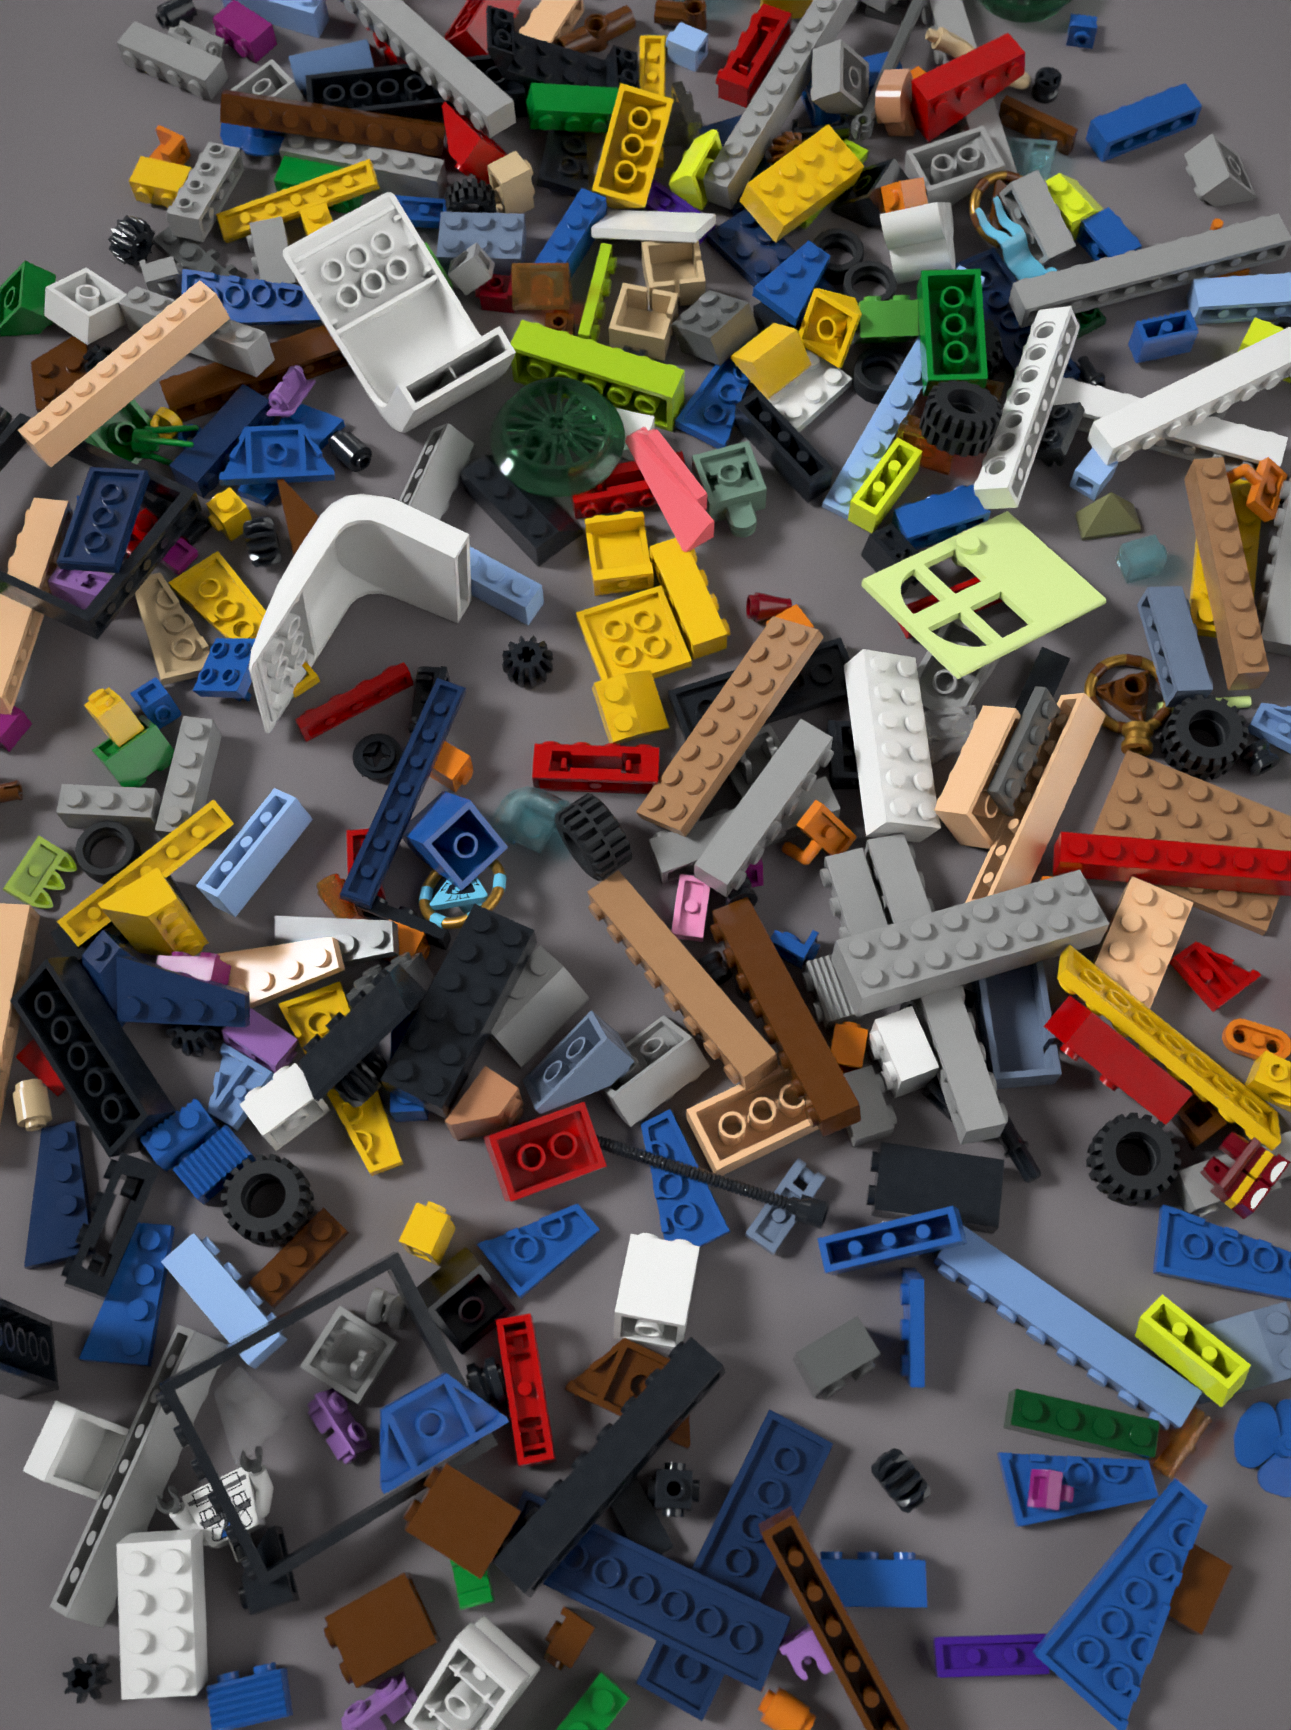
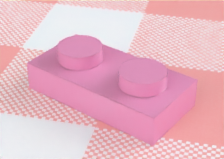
M679 875L671 932L677 939L703 942L711 887L695 878L694 875Z

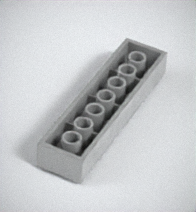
M1079 869L836 940L831 961L857 1017L1060 956V953L1069 944L1076 950L1100 944L1109 926V922Z

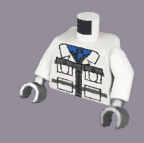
M260 1446L255 1447L257 1458L253 1460L248 1459L245 1451L242 1450L240 1457L241 1467L220 1477L249 1535L265 1526V1517L270 1512L274 1489L266 1466L262 1464L263 1449ZM209 1483L182 1496L183 1502H179L178 1491L174 1486L168 1487L169 1494L173 1497L170 1502H163L158 1495L156 1496L158 1510L165 1514L169 1513V1516L180 1530L203 1529V1546L210 1545L211 1548L219 1549L230 1544L236 1562L247 1559L241 1545L235 1549L233 1548L224 1530L225 1527L230 1525L225 1513L222 1512L216 1515L207 1497L209 1493L213 1492Z

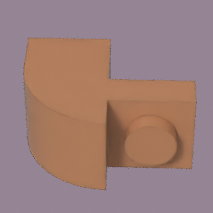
M910 69L884 70L877 86L875 95L877 123L885 124L888 136H914L917 129L910 109L912 103L911 80L913 79Z

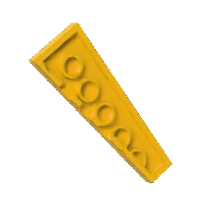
M218 551L168 582L171 589L226 638H256L266 610ZM306 662L302 666L307 674L293 688L294 698H297L320 682L318 675Z
M340 981L279 1003L284 1017L305 1054L307 1051L303 1047L317 1033L323 1037L330 1031L325 1025L337 1013L341 1012L345 1016L351 1010ZM334 1086L327 1095L370 1175L374 1176L403 1165L379 1091L377 1090L361 1106L353 1107L339 1096L340 1094L334 1089Z

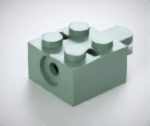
M749 441L692 455V474L707 492L706 512L714 522L726 519L730 531L735 537L744 538L752 535L757 526L755 511L765 509L767 488Z

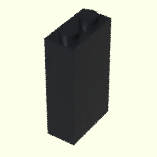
M881 1142L878 1152L872 1151L870 1172H876L874 1185H868L866 1205L872 1206L871 1216L889 1219H899L954 1206L959 1209L962 1225L971 1231L994 1234L999 1228L1004 1160Z

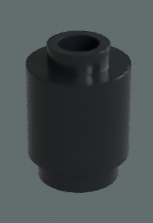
M168 0L157 6L158 13H156V19L159 25L168 31L171 27H179L180 20L189 23L193 21V17L197 16V10L192 0Z
M341 430L331 438L329 447L332 450V454L352 472L364 470L369 466L372 451L353 433Z

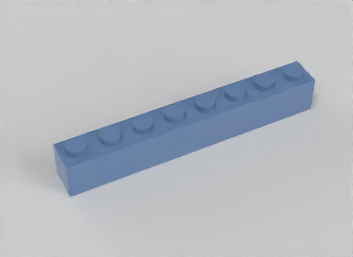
M964 1225L963 1229L967 1244L941 1250L933 1263L939 1267L937 1271L943 1277L952 1282H955L957 1279L968 1287L966 1291L973 1298L982 1303L987 1300L997 1307L996 1313L1004 1320L1012 1324L1017 1321L1028 1329L1026 1334L1034 1341L1042 1345L1047 1342L1057 1349L1056 1355L1061 1360L1072 1366L1078 1364L1088 1371L1086 1376L1091 1381L1101 1387L1108 1385L1118 1392L1117 1398L1125 1405L1136 1409L1138 1406L1149 1414V1419L1160 1421V1429L1167 1431L1168 1428L1175 1430L1182 1427L1203 1392Z

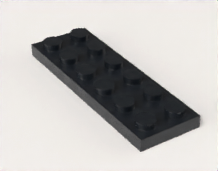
M841 637L820 643L764 725L848 699L844 665L850 661ZM735 670L668 690V698L685 741Z

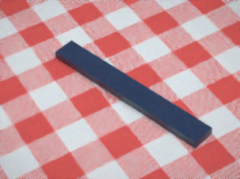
M439 678L436 679L339 894L340 899L371 909L466 695L465 687Z

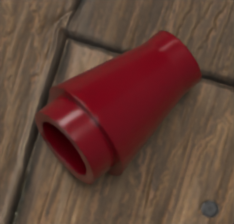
M755 592L754 595L747 596V618L754 619L755 622L769 620L773 616L775 617L792 607V601L790 598H781Z

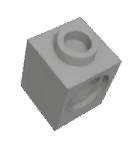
M476 242L451 260L448 271L449 279L456 288H460L465 295H468L492 278L495 263Z

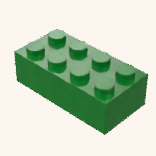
M981 269L922 270L917 286L923 396H929V392H931L934 386H938L941 382L948 383L950 380L974 383L984 389L988 380Z

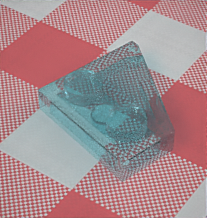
M1006 137L1017 173L1025 176L1039 170L1045 181L1050 178L1057 151V141Z

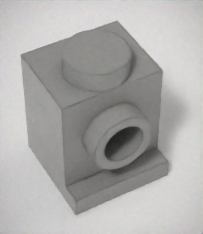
M173 256L146 263L145 259L139 261L149 291L166 297L182 292V269L184 268L181 262L175 263Z

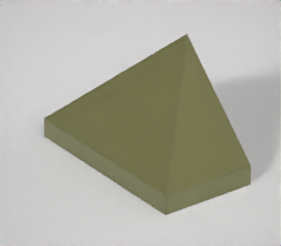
M1112 492L1077 511L1075 514L1082 541L1138 533L1141 530L1134 504Z

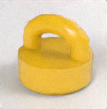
M160 407L153 415L150 425L151 427H158V425L160 427L183 425V422L170 409ZM178 432L160 433L159 435L160 438L172 439Z

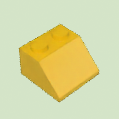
M651 670L624 673L594 682L592 691L609 743L621 744L669 729Z

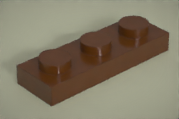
M1008 95L1001 101L998 115L1002 125L1067 156L1070 154L1076 140L1077 128Z
M323 1207L251 1279L249 1284L275 1309L349 1232Z

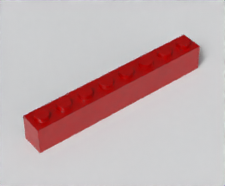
M1061 832L1054 845L1053 876H1059L1080 869L1085 879L1129 882L1133 876L1155 885L1291 896V851Z

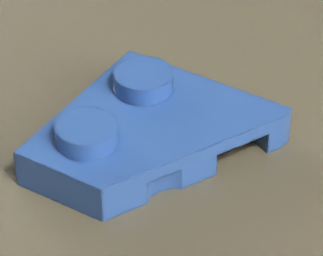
M1261 703L1248 726V733L1260 739H1267L1270 744L1291 754V706L1280 707L1276 704Z
M223 1043L219 1052L222 1055L219 1072H215L213 1081L214 1092L210 1096L207 1112L238 1131L248 1117L239 1104L245 1101V1096L251 1090L259 1086L263 1087L272 1081L274 1073Z

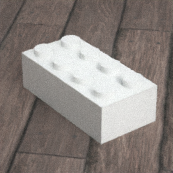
M203 1529L130 1533L117 1543L121 1698L126 1700L197 1695L208 1682Z

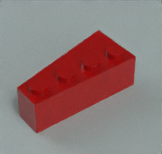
M1006 33L912 79V115L917 129L930 142L1025 74V51L1009 33Z

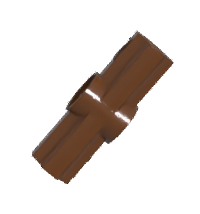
M628 5L604 16L592 14L585 19L584 26L558 38L557 45L581 53L589 50L601 52L608 47L609 40L635 28L636 20Z

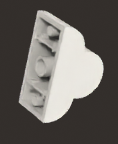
M935 202L880 214L885 243L890 251L892 268L898 284L919 280L922 270L956 269L951 203Z
M483 1616L475 1624L470 1623L454 1639L404 1722L413 1730H495L500 1721L527 1689L541 1666L488 1618Z

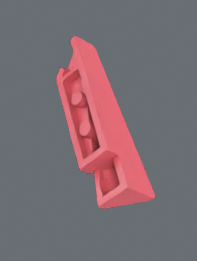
M642 427L628 435L625 442L682 551L689 552L713 538L714 520L706 512L707 492L657 429L648 431L646 427Z

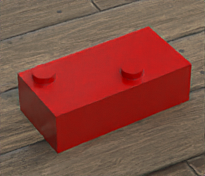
M1070 995L1044 1025L1047 1030L1064 1043L1060 1049L1075 1062L1080 1057L1102 1074L1099 1077L1102 1083L1114 1092L1119 1087L1165 1125L1169 1123L1193 1094Z

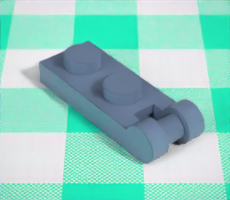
M798 1158L774 1192L775 1194L779 1193V1196L783 1195L788 1198L796 1197L801 1199L802 1194L814 1197L827 1177L820 1172L815 1174L806 1167L807 1163ZM798 1178L808 1184L805 1191L794 1185ZM765 1204L745 1233V1236L771 1255H774L797 1222L794 1221L795 1215L789 1214L788 1211L781 1209V1207H773V1204L771 1206Z

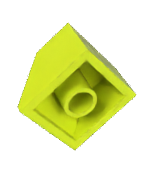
M712 129L694 139L690 148L684 152L678 169L672 173L669 180V187L673 193L694 208L703 210L708 202L703 178L722 149L717 130Z
M1059 173L1046 180L1055 204L1060 209L1067 229L1073 235L1074 241L1077 238L1081 221L1104 209L1075 179Z

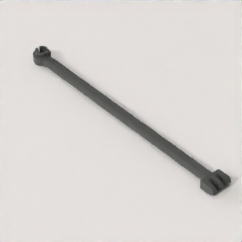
M926 0L911 1L863 111L852 121L851 134L855 139L858 137L860 125H862L860 140H866L872 136L873 119L876 115L875 95L878 83L884 70L896 69Z

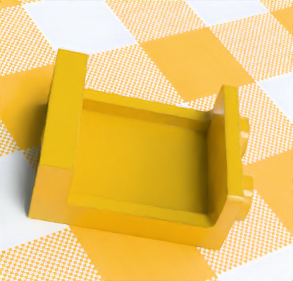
M626 511L617 515H596L585 519L586 539L595 596L654 588V573L647 544L644 512Z

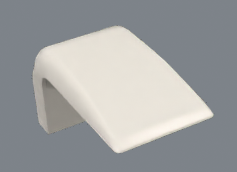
M386 192L283 250L285 261L370 400L390 427L396 431L405 433L493 383L508 370L516 352L503 330L499 326L483 336L479 334L393 193Z
M357 494L345 496L333 502L320 515L280 579L251 649L249 672L265 731L269 734L273 730L293 698L296 684L305 678L307 672L302 666L303 663L306 662L310 667L313 666L349 606L357 598L367 594L388 595L459 623L472 601L469 534L388 497Z

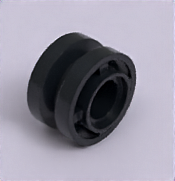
M494 1356L485 1358L484 1367L481 1368L475 1362L466 1365L468 1374L465 1376L470 1391L489 1405L491 1402H495L499 1407L508 1405L505 1379L499 1363L496 1364Z

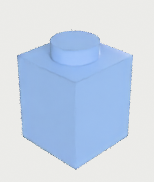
M680 22L674 32L671 31L666 39L668 61L695 72L708 55V33Z
M1092 447L1075 469L1069 486L1095 501L1113 477L1118 461L1106 466Z

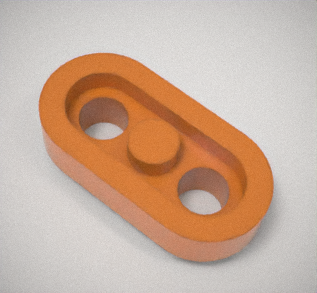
M1239 1018L1231 1021L1222 1032V1041L1225 1047L1231 1052L1256 1060L1265 1051L1270 1052L1267 1049V1044H1272L1276 1048V1053L1272 1054L1286 1059L1291 1053V1040L1285 1032L1247 1019ZM1234 1034L1241 1035L1243 1043L1237 1042L1234 1039Z

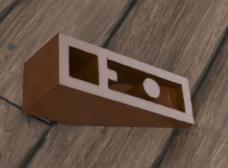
M279 479L277 483L292 550L295 555L319 516L283 479Z

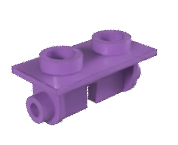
M300 366L289 367L287 373L282 378L284 382H279L276 388L269 394L271 408L266 413L267 416L289 417L293 415L316 383L315 380H306L303 374L304 371Z
M332 1388L314 1395L315 1399L307 1404L310 1409L308 1415L321 1434L326 1433L330 1428L334 1430V1433L326 1439V1442L338 1461L342 1460L347 1465L357 1458L356 1454L372 1448L367 1439L365 1429L355 1421L347 1409L346 1400L341 1394Z
M401 1672L396 1677L390 1676L377 1686L374 1694L364 1701L358 1700L350 1705L341 1718L342 1730H386V1725L380 1718L383 1714H386L392 1724H394L410 1712L419 1697L412 1687L408 1688L405 1673Z

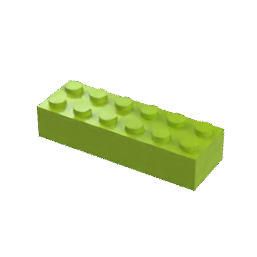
M521 320L511 341V345L516 352L511 362L513 382L566 399L575 398L654 416L655 427L673 432L675 420L685 405V370L672 364L667 365L651 360L646 356L625 352L617 347L612 348L602 345L592 339L573 336L566 331H557L544 327L537 322L532 323Z

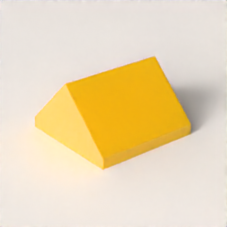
M814 288L798 332L806 349L837 368H842L862 316L856 298Z
M777 323L770 325L730 357L767 399H770L811 367V361L797 329Z

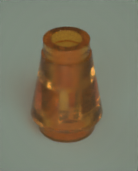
M335 873L319 881L316 884L318 889L317 895L336 918L352 919L357 915L353 903L340 899L339 894L346 881L344 878L341 879L340 875Z

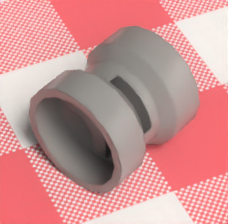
M375 1287L368 1303L366 1321L374 1324L385 1322L388 1323L390 1328L401 1330L408 1310L399 1293L391 1295L388 1294L386 1289Z

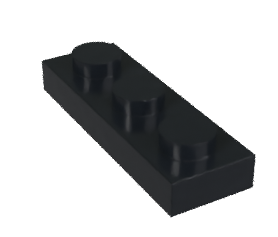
M376 896L371 909L354 904L360 917L368 920L389 921L390 919L425 933L429 944L446 950L451 941L448 929H442L433 922L417 917V913L407 907L400 906L397 909L389 906L388 902L379 896Z

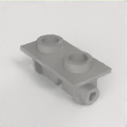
M180 20L179 27L176 26L169 29L168 36L221 58L225 39L183 20Z

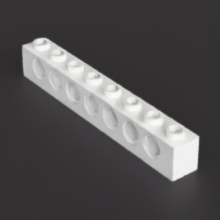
M1071 306L1038 310L1035 321L1031 325L1030 335L1023 347L1019 366L1015 369V377L1011 388L1007 391V399L1002 410V417L987 455L983 458L979 477L974 483V493L979 498L984 509L1018 508L1080 329Z

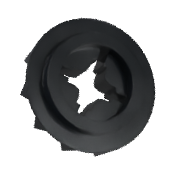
M382 733L364 737L358 742L353 751L355 768L362 777L371 778L373 781L380 778L388 779L389 775L395 772L402 757L399 743L393 737ZM381 748L382 755L386 759L380 760L377 767H375L371 757H376L377 752Z

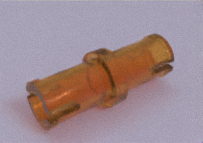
M1197 1407L1192 1408L1181 1428H1178L1176 1432L1172 1431L1168 1436L1170 1442L1157 1461L1153 1463L1154 1468L1160 1469V1473L1171 1480L1174 1479L1175 1474L1187 1456L1195 1453L1197 1450L1196 1443L1208 1425L1213 1421L1208 1415L1205 1417V1413Z

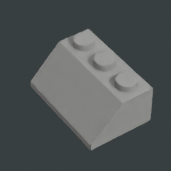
M540 945L531 954L488 1039L522 1069L587 1003L589 997L566 968Z
M663 1015L625 1044L635 1062L631 1065L625 1076L618 1078L611 1086L601 1089L599 1092L615 1113L632 1127L637 1122L644 1120L660 1104L670 1100L686 1084L696 1080L710 1066L693 1037Z

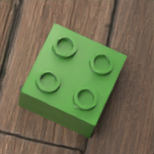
M895 295L889 301H881V296H867L858 303L862 316L854 334V344L911 342L919 336L918 299L910 300V295Z

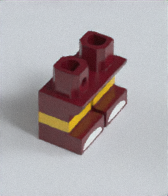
M1231 1132L1219 1146L1221 1151L1233 1159L1231 1164L1226 1166L1213 1156L1200 1173L1213 1185L1210 1192L1242 1219H1245L1254 1213L1271 1190V1187L1274 1186L1291 1162L1280 1154L1275 1156L1263 1148L1257 1138L1254 1137L1247 1141L1240 1135Z

